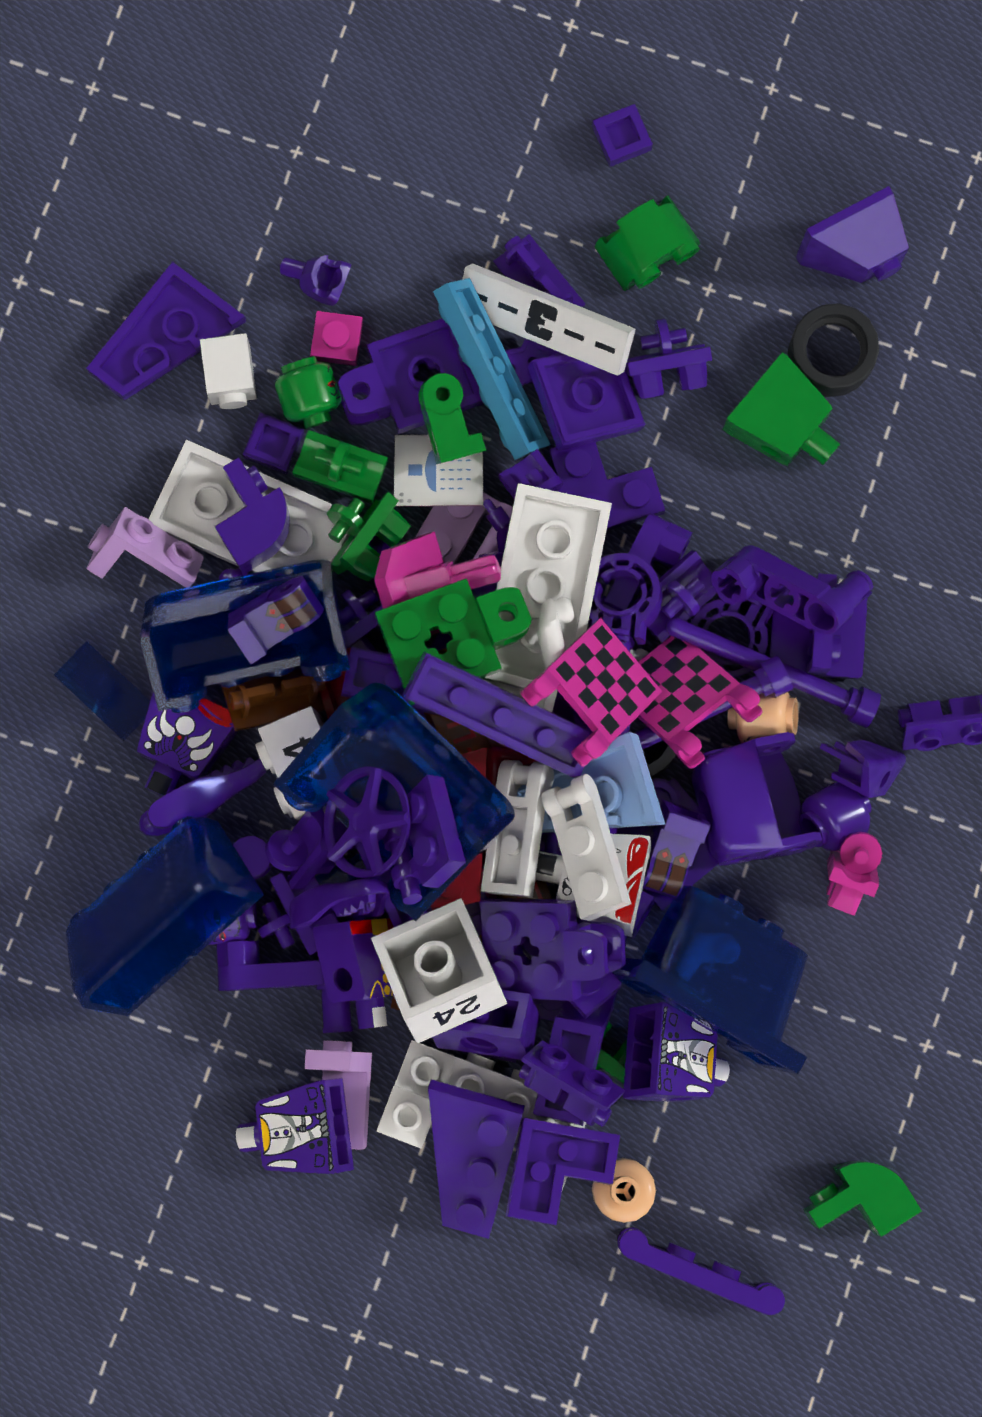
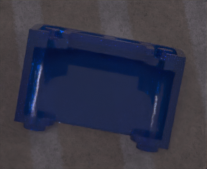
M375 682L369 684L336 709L273 785L283 793L287 803L294 809L316 812L327 805L329 801L326 795L328 790L335 788L337 783L346 774L359 767H379L390 772L403 786L406 794L426 775L444 777L459 834L458 839L461 842L466 863L439 888L425 887L420 884L422 899L415 904H404L400 890L394 887L392 877L389 879L387 885L390 890L391 902L397 909L407 913L416 922L513 821L515 812L509 800L399 694L390 687ZM364 776L354 781L343 794L355 802L361 803L369 776ZM382 779L377 803L381 804L387 811H402L397 791L387 780ZM337 808L335 816L348 828L349 820ZM383 840L378 841L382 861L386 862L391 857V852L384 848ZM411 845V846H410V850H411V854H412V858H413V849H412V845Z

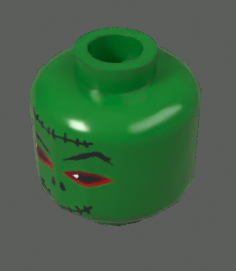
M316 356L281 367L282 375L276 379L275 389L285 418L290 422L303 421L305 429L331 421L330 411L338 408L342 401L331 366L324 362L318 363Z

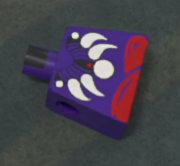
M158 677L137 747V752L141 756L155 762L144 788L164 796L175 789L181 775L192 780L208 775L238 733V731L234 730L229 710Z

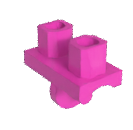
M866 832L852 833L845 838L841 844L840 851H831L827 860L828 879L831 880L826 890L827 895H829L827 900L828 906L855 916L863 894L871 897L875 896L879 887L877 867L882 858L881 845L876 837Z

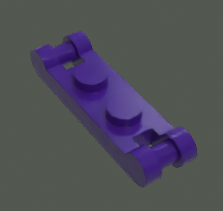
M627 1227L618 1235V1248L624 1256L766 1315L778 1314L785 1305L783 1292L770 1282H761L755 1287L739 1280L741 1271L718 1261H714L711 1269L693 1262L696 1256L695 1252L669 1242L667 1250L649 1244L645 1234L635 1227Z

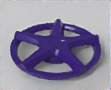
M359 767L346 774L337 783L335 788L328 790L326 795L329 800L324 815V836L329 851L327 854L329 860L335 862L341 870L351 876L371 878L386 872L402 855L410 834L411 810L407 794L394 775L379 767ZM364 776H369L361 803H357L343 794L354 781ZM382 779L387 780L397 791L403 811H387L381 804L377 803ZM337 808L349 820V827L338 842H336L334 832V819ZM403 826L396 850L386 862H383L378 841L384 838L389 828ZM361 842L371 869L357 868L350 864L343 855L356 843Z

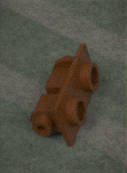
M311 667L222 686L235 731L269 724L310 706L317 712L325 711L319 692L326 688L325 679L321 671L314 673Z

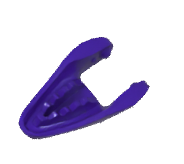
M251 757L246 758L244 763L237 760L231 764V767L226 764L219 771L213 770L205 777L197 778L155 801L140 816L138 822L140 831L145 836L158 837L197 824L233 796L256 783L267 770L260 758L254 761Z
M362 878L312 887L290 902V929L304 928L312 925L330 908L334 911L336 917L346 916L348 921L379 919L384 914L385 902L390 894L389 887L386 882L377 878Z

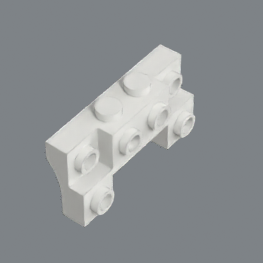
M411 1040L377 1132L422 1149L432 1124L428 1086L431 1079L525 1105L522 1118L578 1128H585L586 1122H584L583 1126L534 1115L533 1111L538 1093L524 1086L525 1080L519 1077V1070L513 1069L511 1077H507L493 1071L496 1063L493 1060L470 1052L466 1060H463L424 1044H417L416 1041ZM521 1123L519 1126L515 1143H518ZM564 1177L563 1187L565 1185L567 1177Z

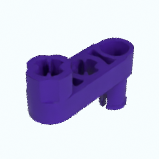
M649 513L629 554L641 557L651 566L656 561L672 568L683 558L693 533ZM638 570L637 572L641 574L645 581L647 576ZM618 577L615 579L608 595L602 597L601 604L612 611L629 609V606L637 599L641 591V585L633 578ZM597 606L592 607L593 611L597 609ZM616 625V629H621V626Z
M752 545L741 548L719 566L711 576L712 585L717 590L719 598L724 602L734 605L751 597L804 627L814 629L822 634H832L852 617L854 608L872 594L870 590L873 589L872 580L862 571L853 570L837 586L830 587L829 584Z
M231 941L216 944L218 991L316 986V990H321L322 1033L353 1031V1027H351L350 1001L332 1003L328 999L319 960L260 964L259 941Z

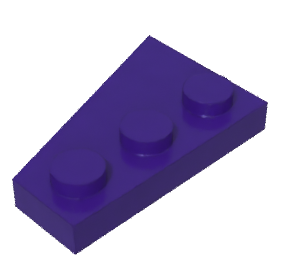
M172 261L86 369L90 375L125 401L201 351L200 339L223 337L247 322L246 317Z
M431 1079L428 1086L442 1226L489 1239L525 1105Z

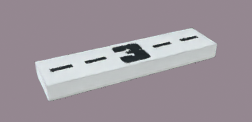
M470 264L465 267L463 279H471L492 325L618 376L624 372L635 328L478 265Z

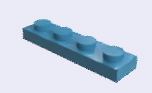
M467 278L449 282L434 290L433 293L439 303V313L442 319L450 326L459 344V354L463 362L470 367L479 386L481 400L491 410L500 429L501 441L511 452L514 460L528 456L536 449L540 451L551 445L471 279Z

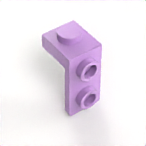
M124 507L110 527L102 524L95 532L88 545V548L94 552L86 569L103 579L120 555L126 550L184 587L190 588L195 582L204 558L202 554L195 551L189 544L179 541L155 526L149 519L139 516Z
M323 1041V1050L306 1049L305 1069L323 1070L322 1080L343 1078L351 1149H365L367 1147L372 1053L352 1052V1042Z

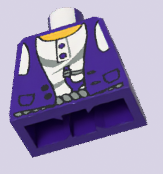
M665 1002L630 1008L623 1088L625 1092L623 1098L627 1100L685 1102L710 1098L714 1093V1086H722L727 1081L730 1072L728 1062L725 1059L716 1057L718 1035L715 1029Z
M343 1078L316 1081L259 1100L255 1106L257 1122L242 1123L237 1126L236 1141L239 1150L243 1153L261 1150L262 1166L267 1171L334 1174L354 1170Z

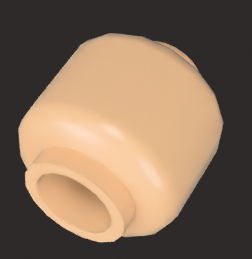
M788 692L778 697H775L774 694L767 697L760 694V702L757 705L762 708L763 713L752 722H746L733 707L728 709L729 729L737 730L741 743L785 732L794 733V735L797 733L798 701L797 698H790Z
M618 1158L616 1160L613 1184L593 1182L592 1194L593 1200L602 1214L613 1221L626 1223L637 1221L648 1213L654 1204L656 1188L654 1178L646 1167L636 1160ZM626 1182L623 1188H617L620 1183ZM631 1185L634 1187L632 1198L628 1192ZM616 1194H624L627 1200H620Z

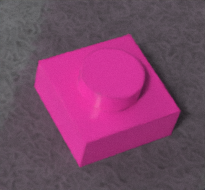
M317 311L310 356H316L317 361L357 366L363 317Z

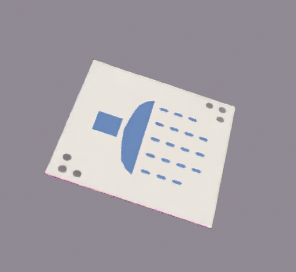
M395 435L394 497L399 500L396 506H483V452L436 464L428 435Z

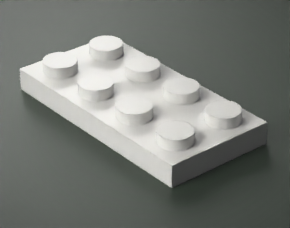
M186 440L149 520L174 538L238 566L215 528L217 524L246 508L223 469V466L233 460ZM259 472L268 487V490L262 493L263 497L275 489L281 488L289 510L290 527L287 538L280 550L269 560L249 572L279 585L292 578L303 576L319 600L333 571L328 565L349 535L345 534L340 543L334 542L329 538L328 534L334 527V524L329 520L327 512L333 504Z
M518 483L500 567L501 580L497 582L496 590L507 587L518 588L522 593L532 622L525 637L516 643L495 650L502 667L501 672L534 680L546 669L537 632L541 605L551 597L553 601L561 597H567L570 599L573 607V620L568 623H560L566 649L587 630L612 503ZM509 612L499 613V617L504 621L514 620L513 615Z

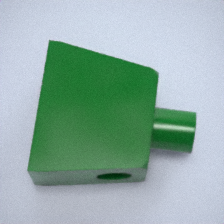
M783 352L727 417L722 429L730 436L785 466H788L801 450H804L823 466L840 446L838 441L820 428L833 409L831 404Z

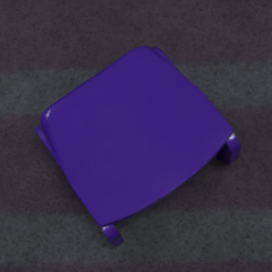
M785 732L755 738L736 746L703 753L704 761L694 767L691 780L699 811L704 813L710 824L706 838L710 853L718 861V865H732L751 860H766L801 853L816 847L823 841L820 832L803 834L800 829L801 803L790 769L781 752L788 750L796 742L794 733Z

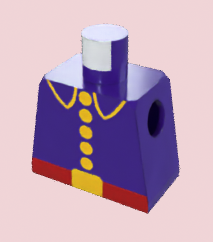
M390 918L348 921L313 927V935L328 999L332 1003L355 1001L358 1029L387 1026L384 997L394 996L371 938L394 928Z

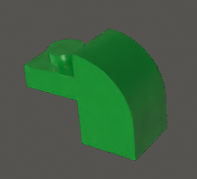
M849 1161L833 1167L843 1185L837 1188L834 1182L823 1186L809 1196L812 1204L803 1209L811 1224L820 1229L857 1206L872 1232L880 1237L922 1212L908 1187L896 1173L882 1165L866 1161Z

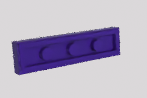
M423 652L402 694L404 698L572 778L581 776L585 766L582 767L572 756L571 752L592 731L538 705L531 707L525 699L432 654Z

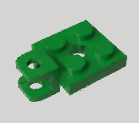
M467 578L375 612L376 620L404 690L424 651L479 678H485L501 672L502 667L495 650L516 643L525 637L532 622L522 593L518 588H501L476 597L475 600ZM509 612L513 615L514 620L504 621L499 617V613ZM439 629L441 634L448 633L451 636L452 640L446 644V653L439 654L436 648H426L424 642L431 638L430 631ZM408 700L409 705L416 704V703H414V702Z

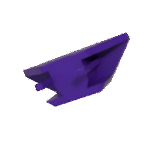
M866 740L847 742V745L836 741L834 747L845 753L825 743H822L820 749L841 759L838 772H832L831 779L868 798L885 795L906 763V756L902 752Z

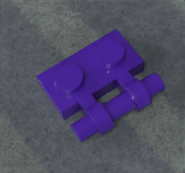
M426 775L407 794L411 810L410 834L402 855L391 870L394 887L400 890L404 904H415L421 901L420 884L425 887L439 888L466 863L444 777ZM403 826L389 828L382 839L384 848L391 852V856L399 843ZM411 845H412V849H413V858H412V854H411V850H410V846H411Z

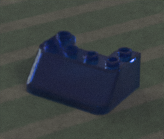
M311 560L196 585L190 588L173 590L153 596L145 602L139 639L158 711L171 709L173 713L188 712L200 705L199 700L207 695L208 685L219 683L221 687H233L246 682L249 676L266 673L268 677H278L289 674L294 670L295 666H301L302 674L313 676L314 681L317 682L336 679L342 675V671L350 670L348 643L331 562L328 560ZM303 576L323 606V613L312 624L275 644L267 650V655L250 664L227 630L228 614L271 588L278 587L292 578Z

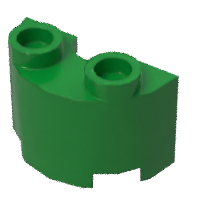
M668 195L658 205L652 199L626 214L616 222L620 229L607 237H600L594 246L623 291H626L634 285L641 289L655 281L661 275L658 267L669 260H674L677 265L689 260L700 250L698 247L700 241Z

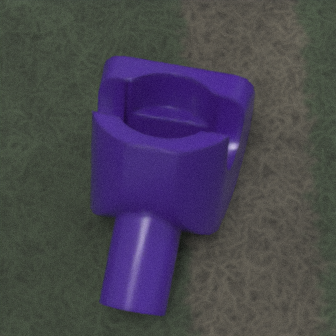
M329 255L310 258L306 262L285 257L281 262L280 273L283 276L300 280L301 290L310 298L322 304L334 306L339 300L352 264L341 260L328 259Z

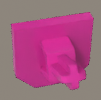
M431 532L381 551L374 581L382 607L385 609L466 578L471 590L497 583L501 580V568L495 555H486L458 564H454L453 561L444 563L436 534ZM439 629L430 631L431 636L440 632Z

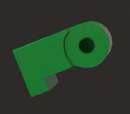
M446 373L436 374L425 380L418 393L419 404L436 464L486 451L482 433L470 436L468 434L460 407L463 399V388L460 382L454 376Z

